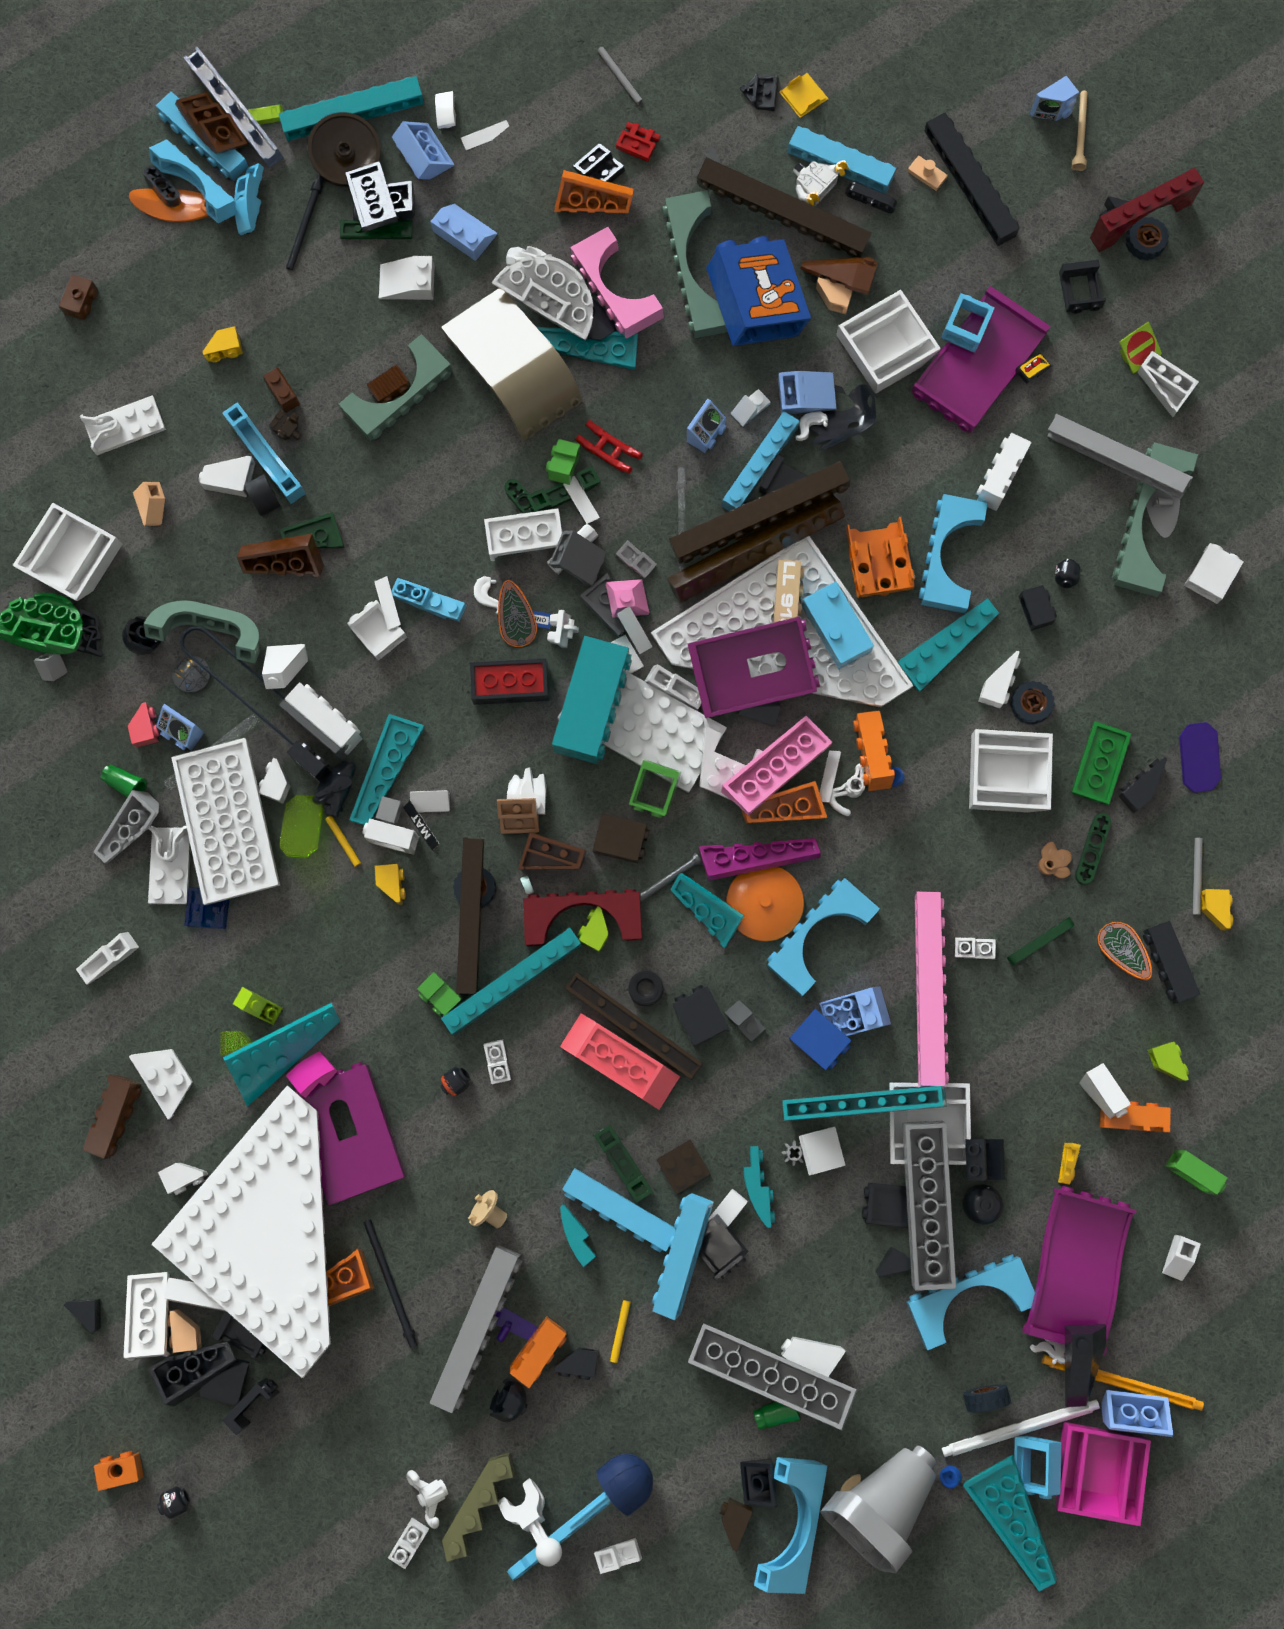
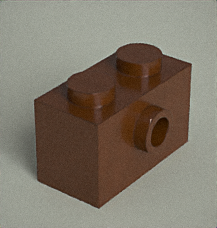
M72 274L59 308L65 315L85 320L86 315H89L91 312L92 300L98 294L96 285L92 280Z

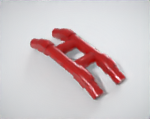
M589 419L585 426L600 437V440L594 446V444L578 434L575 441L617 470L631 474L632 467L619 461L617 458L622 451L637 459H641L643 453L624 444ZM607 442L616 447L611 455L602 451Z

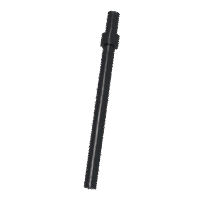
M319 174L316 181L312 184V193L286 265V269L289 270L294 268L318 195L321 194L323 189L322 183L324 179Z

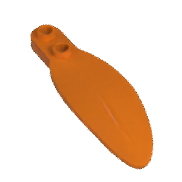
M136 189L129 193V199L136 208L159 220L190 222L209 216L206 211V201L202 193L177 189L181 202L176 207L165 205L153 189Z

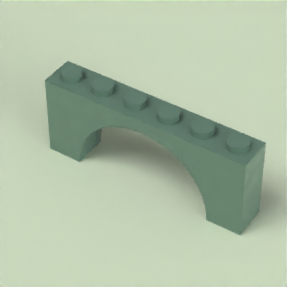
M422 334L408 345L410 353L416 360L417 371L412 386L404 395L387 403H371L351 393L338 404L341 411L369 441L373 438H379L386 427L393 426L400 415H406L413 404L420 403L426 393L434 391L440 381L447 380L451 375V364Z

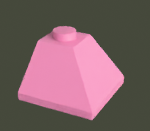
M642 579L606 582L613 618L618 617L617 614L630 606L635 616L649 615Z

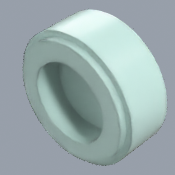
M522 877L521 881L527 896L534 894L529 877Z

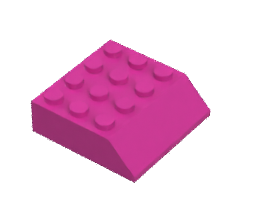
M1063 1422L1061 1434L1060 1495H1056L1057 1511L1141 1526L1151 1440L1145 1436Z

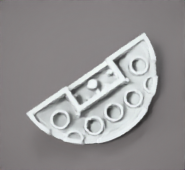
M528 256L519 259L518 262L511 266H506L495 277L492 284L537 314L586 341L593 322V300L585 280L574 267L561 259L551 256Z

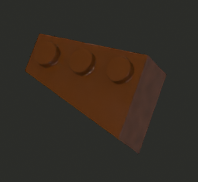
M529 833L518 870L581 869L587 850L535 833Z

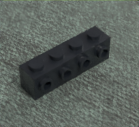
M1168 921L1144 930V942L1147 946L1149 945L1152 951L1151 959L1159 968L1158 975L1160 980L1166 985L1168 999L1175 1004L1201 995L1171 922Z

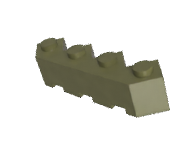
M510 1452L490 1457L442 1539L446 1561L463 1558L468 1555L469 1547L466 1534L480 1531L485 1525L481 1508L498 1504L500 1498L496 1482L512 1478L515 1474Z

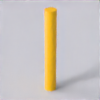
M332 815L328 816L325 819L354 867H357L361 864L360 860Z
M623 1300L610 1362L618 1363L631 1304L630 1301Z

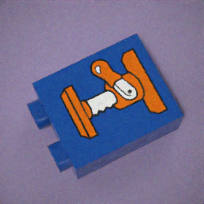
M762 236L753 239L749 244L737 245L733 240L720 243L715 248L716 252L706 268L732 346L799 336L811 319L784 239L769 241L768 237Z

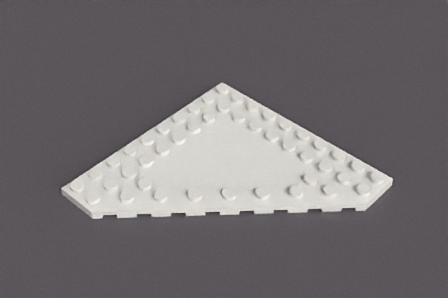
M810 536L777 552L651 632L652 637L671 665L693 669L687 643L773 623L778 560L801 561V568H804V578L800 579V586H803V595L799 597L798 604H802L805 597L836 581L874 644L872 652L838 669L802 608L801 615L797 617L800 616L801 620L805 619L807 631L803 632L805 639L809 638L811 650H808L809 658H814L816 667L812 671L814 676H818L820 687H817V692L812 694L883 707L913 687L909 678ZM779 652L747 659L751 678L781 671L786 666V658Z
M286 1086L152 1245L301 1378H304L331 1345L326 1247L324 1241L323 1191L321 1187L322 1173L319 1150L318 1111L289 1086Z

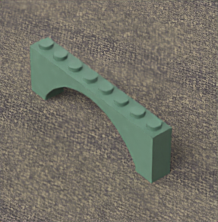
M708 190L665 198V206H662L663 215L668 218L666 223L667 233H671L670 246L671 250H675L676 255H673L675 267H679V272H677L678 282L683 285L681 296L683 300L686 299L687 305H684L685 314L690 316V322H688L689 331L694 334V338L728 332L718 301L710 297L698 286L689 271L686 260L687 246L694 230L706 216L711 215Z
M1155 442L1145 452V455L1187 475H1191L1194 472L1198 456L1195 453ZM1141 481L1137 483L1135 493H1138V495L1131 504L1130 510H1133L1132 516L1128 517L1126 527L1129 528L1128 532L1124 533L1121 541L1124 547L1123 551L1120 550L1117 556L1119 566L1118 568L1115 567L1112 578L1115 579L1113 585L1158 597L1162 593L1166 574H1162L1151 560L1142 535L1143 512L1150 497L1158 489Z

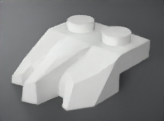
M529 767L525 769L523 779H520L518 775H514L508 785L507 799L536 798L538 815H545L547 784L544 774H540L538 778H533L532 770Z

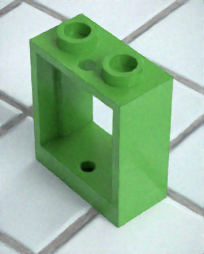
M643 760L629 804L633 805L634 810L644 812V809L651 811V815L658 818L667 816L682 772ZM647 770L673 778L664 808L638 800Z
M1174 1150L1165 1165L1167 1169L1206 1194L1218 1195V1193L1223 1192L1227 1185L1225 1183L1227 1180L1226 1176L1186 1150Z

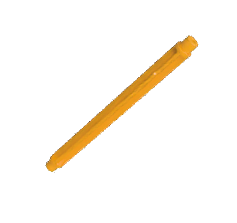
M1043 1355V1364L1065 1371V1364H1060L1059 1362L1053 1364L1052 1357ZM1098 1369L1095 1381L1135 1393L1168 1397L1170 1403L1191 1410L1202 1411L1204 1406L1202 1401L1196 1400L1194 1397L1171 1392Z

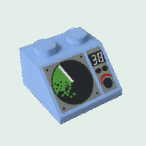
M1065 76L1036 95L1030 115L1054 121L1062 117L1065 119L1071 115L1079 91L1069 78Z
M707 399L687 427V442L704 453L714 447L716 443L715 438L718 434L722 435L726 429V417L711 400Z
M164 704L162 706L156 726L161 730L160 735L167 740H170V738L176 740L175 745L182 750L188 748L192 751L205 732Z

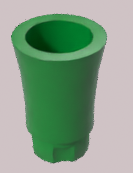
M111 764L103 769L100 777L108 786L117 790L126 798H128L132 790L144 792L147 787L146 779L135 776Z
M775 1401L753 1411L759 1430L789 1422L801 1421L798 1411Z

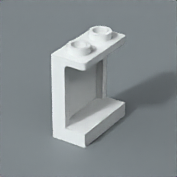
M1210 543L1203 551L1202 557L1184 586L1218 604L1223 599L1244 561L1240 560L1235 554L1227 553L1219 545Z
M377 600L369 602L362 612L354 614L347 623L378 661L407 638L404 631L398 626L387 629L382 607Z

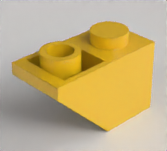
M235 326L217 330L203 350V355L207 362H219L222 358H236L243 354L239 333Z
M398 864L375 866L376 886L397 904H403L402 899H406L405 888H402L401 880L405 879L404 869H401Z
M1205 889L1201 891V911L1221 931L1231 929L1233 915L1230 914V907L1233 900L1230 891L1220 889Z

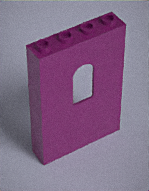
M799 616L687 643L705 718L817 692V687H820L818 676H814L812 671L816 667L814 658H809L808 650H811L809 638L805 639L803 632L807 631L805 619L801 620ZM774 652L782 653L785 656L786 666L781 671L751 678L747 659Z
M362 1062L352 1065L351 1070H338L325 1086L318 1083L306 1098L297 1089L294 1090L318 1111L321 1185L328 1206L407 1177L369 1065H363ZM336 1100H343L347 1103L358 1134L342 1141L338 1139L329 1112L330 1105Z

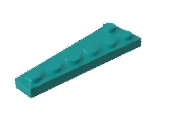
M536 327L559 354L636 370L638 333L626 339L623 333L613 332L601 341L586 339L585 341L563 328Z
M987 598L901 658L897 663L916 690L920 692L999 612Z
M391 714L388 715L349 819L350 821L364 826L365 823L369 822V819L375 817L382 796H387L424 731V725Z

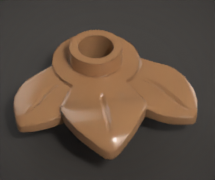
M1054 842L1047 843L1041 850L1042 858L1038 863L1039 871L1044 875L1053 874L1060 879L1068 877L1071 873L1066 866L1072 860V853L1064 849L1057 850Z

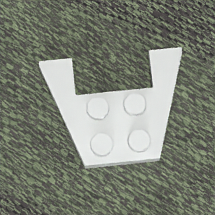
M705 727L703 732L704 742L702 746L700 787L729 799L721 793L722 785L746 765L716 753L715 749L722 733ZM757 749L753 759L756 758L763 751Z

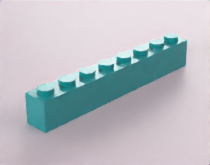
M417 76L406 77L396 82H389L381 86H373L363 91H355L352 94L337 96L330 100H322L315 104L304 105L297 109L286 110L279 113L285 137L287 141L309 136L314 126L322 118L333 113H352L367 120L424 104Z
M568 928L447 1013L441 1020L450 1033L456 1035L581 947L580 941L573 931Z
M945 1086L782 1100L784 1121L947 1107Z

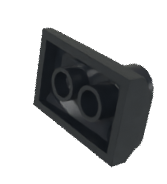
M412 181L387 184L397 217L403 221L412 219L415 215V194ZM353 203V220H359L355 203Z

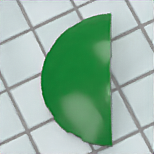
M34 593L32 598L23 599L20 597L8 603L9 608L0 613V639L9 643L48 654L76 652L83 633L81 615L72 602L61 595Z

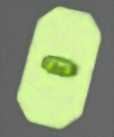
M296 795L285 805L279 847L287 857L307 858L318 849L323 804H314L312 800L314 796Z

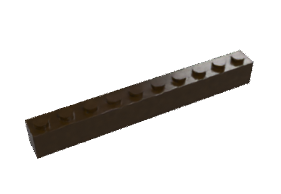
M707 157L697 176V184L702 189H711L720 197L725 198L726 196L732 199V202L737 205H746L749 210L756 213L759 211L770 220L776 219L781 221V224L790 228L792 226L798 229L797 231L803 235L809 234L814 236V239L818 242H827L831 244L832 248L836 250L842 249L851 257H861L872 232Z
M840 461L669 538L670 545L679 564L682 562L688 563L700 554L701 556L708 554L713 548L726 546L733 539L739 540L751 531L757 532L764 525L775 524L784 516H793L802 508L808 509L815 502L826 501L835 493H844L850 487V479Z
M831 495L828 500L815 502L812 507L808 509L802 508L793 516H785L777 523L767 525L761 530L667 578L672 592L682 603L845 517L841 502L834 495Z

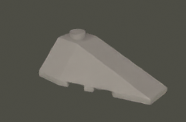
M132 790L97 845L94 853L104 863L108 864L150 827L158 814L159 803L148 792Z

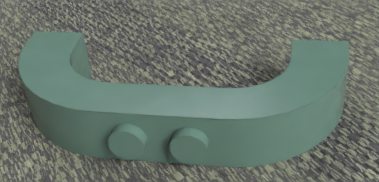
M175 601L156 608L144 622L145 637L164 641L173 628L181 625H193L230 634L238 638L239 640L236 644V657L238 660L255 663L259 656V632L255 623L247 616L236 611L194 601Z

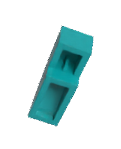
M563 1204L560 1210L564 1232L572 1251L584 1267L596 1257V1254L584 1241L590 1234L568 1207Z

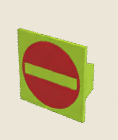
M1149 322L1119 341L1122 348L1120 353L1123 360L1129 365L1132 374L1140 369L1152 351L1159 356L1162 354Z

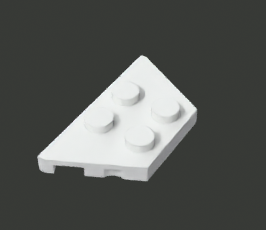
M172 1049L130 1055L129 1058L165 1116L170 1120L174 1116V1112L179 1104L183 1101L186 1092L193 1084L191 1077Z

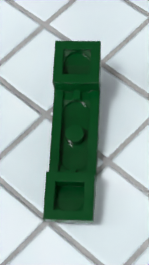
M593 466L576 473L575 477L585 493L601 483ZM564 483L557 484L546 490L542 488L526 496L534 512L549 510L572 500L564 487Z
M610 1124L593 1135L636 1203L653 1193Z

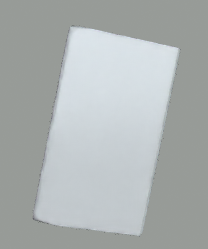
M449 791L410 792V801L418 813L450 812Z

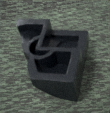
M80 609L83 633L77 651L102 657L103 651H99V640H101L99 616Z

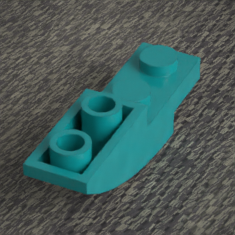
M750 1146L751 1167H743L746 1189L759 1218L767 1228H771V1223H775L774 1210L770 1211V1202H773V1190H769V1186H761V1182H764V1171L760 1170L759 1162H763L762 1150H759L758 1146Z

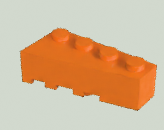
M880 711L857 713L856 720L853 721L854 732H858L859 737L856 738V745L858 750L861 749L862 756H859L860 766L864 767L865 774H863L864 785H867L868 791L890 789L895 774L894 769L891 770L890 755L886 756L888 744L886 738L882 739L884 727Z
M816 781L773 794L749 815L742 810L746 824L827 818Z

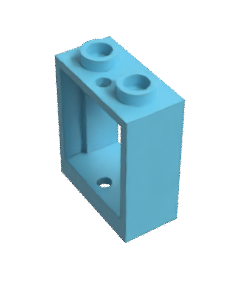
M961 293L941 339L975 353L995 307ZM960 307L984 317L978 335L952 325Z
M1032 1436L1015 1437L1014 1459L1027 1495H1035L1036 1493L1043 1499H1052L1053 1495H1060L1061 1442ZM1031 1449L1046 1452V1486L1031 1483Z

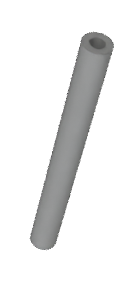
M600 47L598 53L636 104L642 103V98L604 47Z
M1195 838L1193 915H1201L1203 838Z

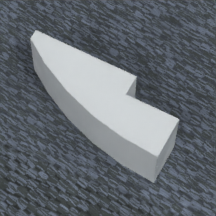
M658 664L652 667L645 680L646 683L696 710L699 709L701 699L698 687L679 675L672 674Z
M129 932L120 933L107 945L101 946L76 970L86 985H88L131 955L139 946Z

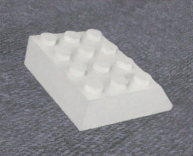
M901 290L838 325L837 337L875 394L921 368L941 349Z
M52 503L13 566L75 601H79L94 591L123 544L115 536Z
M975 729L971 735L969 809L1012 812L1051 810L1053 734Z
M889 1083V1090L918 1088V1083ZM945 1084L947 1107L890 1112V1164H905L902 1123L944 1121L947 1129L949 1165H966L965 1139H971L970 1084Z

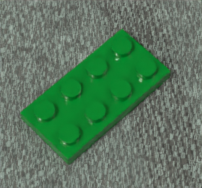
M1095 721L1088 737L1071 794L1108 806L1132 733Z

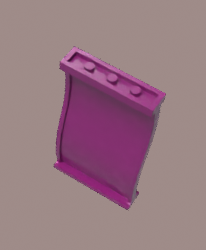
M992 286L987 289L980 301L988 303L995 308L975 353L947 342L912 389L913 396L917 400L925 401L933 411L938 410L946 420L954 421L962 431H968L971 434L992 404L1017 374L1015 369L1029 359L1051 327ZM971 312L960 328L978 335L984 317Z
M1069 1187L1054 1188L1053 1192H1055L1046 1225L1036 1290L1028 1320L1024 1324L1022 1332L1065 1344V1326L1105 1324L1107 1342L1117 1301L1125 1242L1133 1214H1136L1137 1210L1130 1209V1204L1119 1201L1118 1205L1112 1204V1199L1099 1196V1200L1094 1199L1091 1193L1083 1191L1080 1192V1195L1073 1193L1074 1189Z

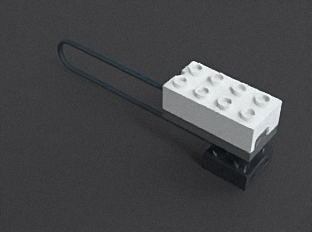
M202 627L187 629L181 636L180 644L182 650L292 745L287 753L314 778L321 782L327 773H331L328 769L330 765L320 755L315 757L316 753L306 743L302 745L298 741L293 743L185 649V637L191 631H203L264 683L263 678L242 660H238L233 652ZM299 682L286 698L276 689H271L283 699L279 706L341 761L362 740V737L359 735L361 731L350 720L346 722L347 719L343 717L344 715L336 708L333 709L322 696L319 697L308 684L303 686Z

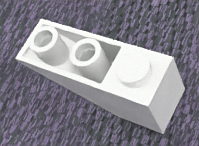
M1016 651L985 681L978 702L997 708L1007 704L1010 693H1007L1009 686L1012 687L1015 680L1013 671L1018 669L1021 658H1018L1019 651Z

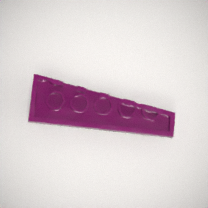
M815 838L772 841L771 844L755 842L753 845L742 846V843L734 844L731 847H723V845L699 847V854L708 881L812 860L821 856Z

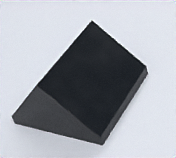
M772 1459L741 1461L744 1505L778 1507Z

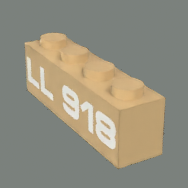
M778 560L773 623L801 615L802 604H798L799 597L803 595V586H800V579L804 578V568H801V561Z

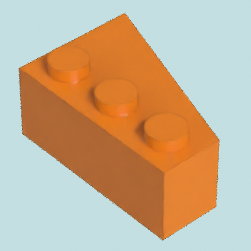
M1129 1101L1131 1105L1127 1109L1128 1113L1120 1118L1114 1116L1111 1119L1100 1108V1128L1170 1132L1171 1108L1159 1107L1157 1103H1146V1106H1139V1102Z
M546 1316L510 1364V1374L530 1388L533 1382L541 1375L544 1366L548 1365L553 1359V1353L557 1347L560 1348L566 1341V1330Z

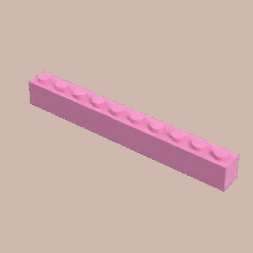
M917 892L915 895L918 1088L945 1086L949 1082V1074L945 1072V1064H948V1052H945L944 1044L948 1042L947 1032H944V1025L947 1024V1013H944L943 1005H946L947 996L946 993H943V986H946V974H943L942 967H945L946 957L942 955V948L945 947V936H942L945 919L941 917V910H944V899L941 898V892Z

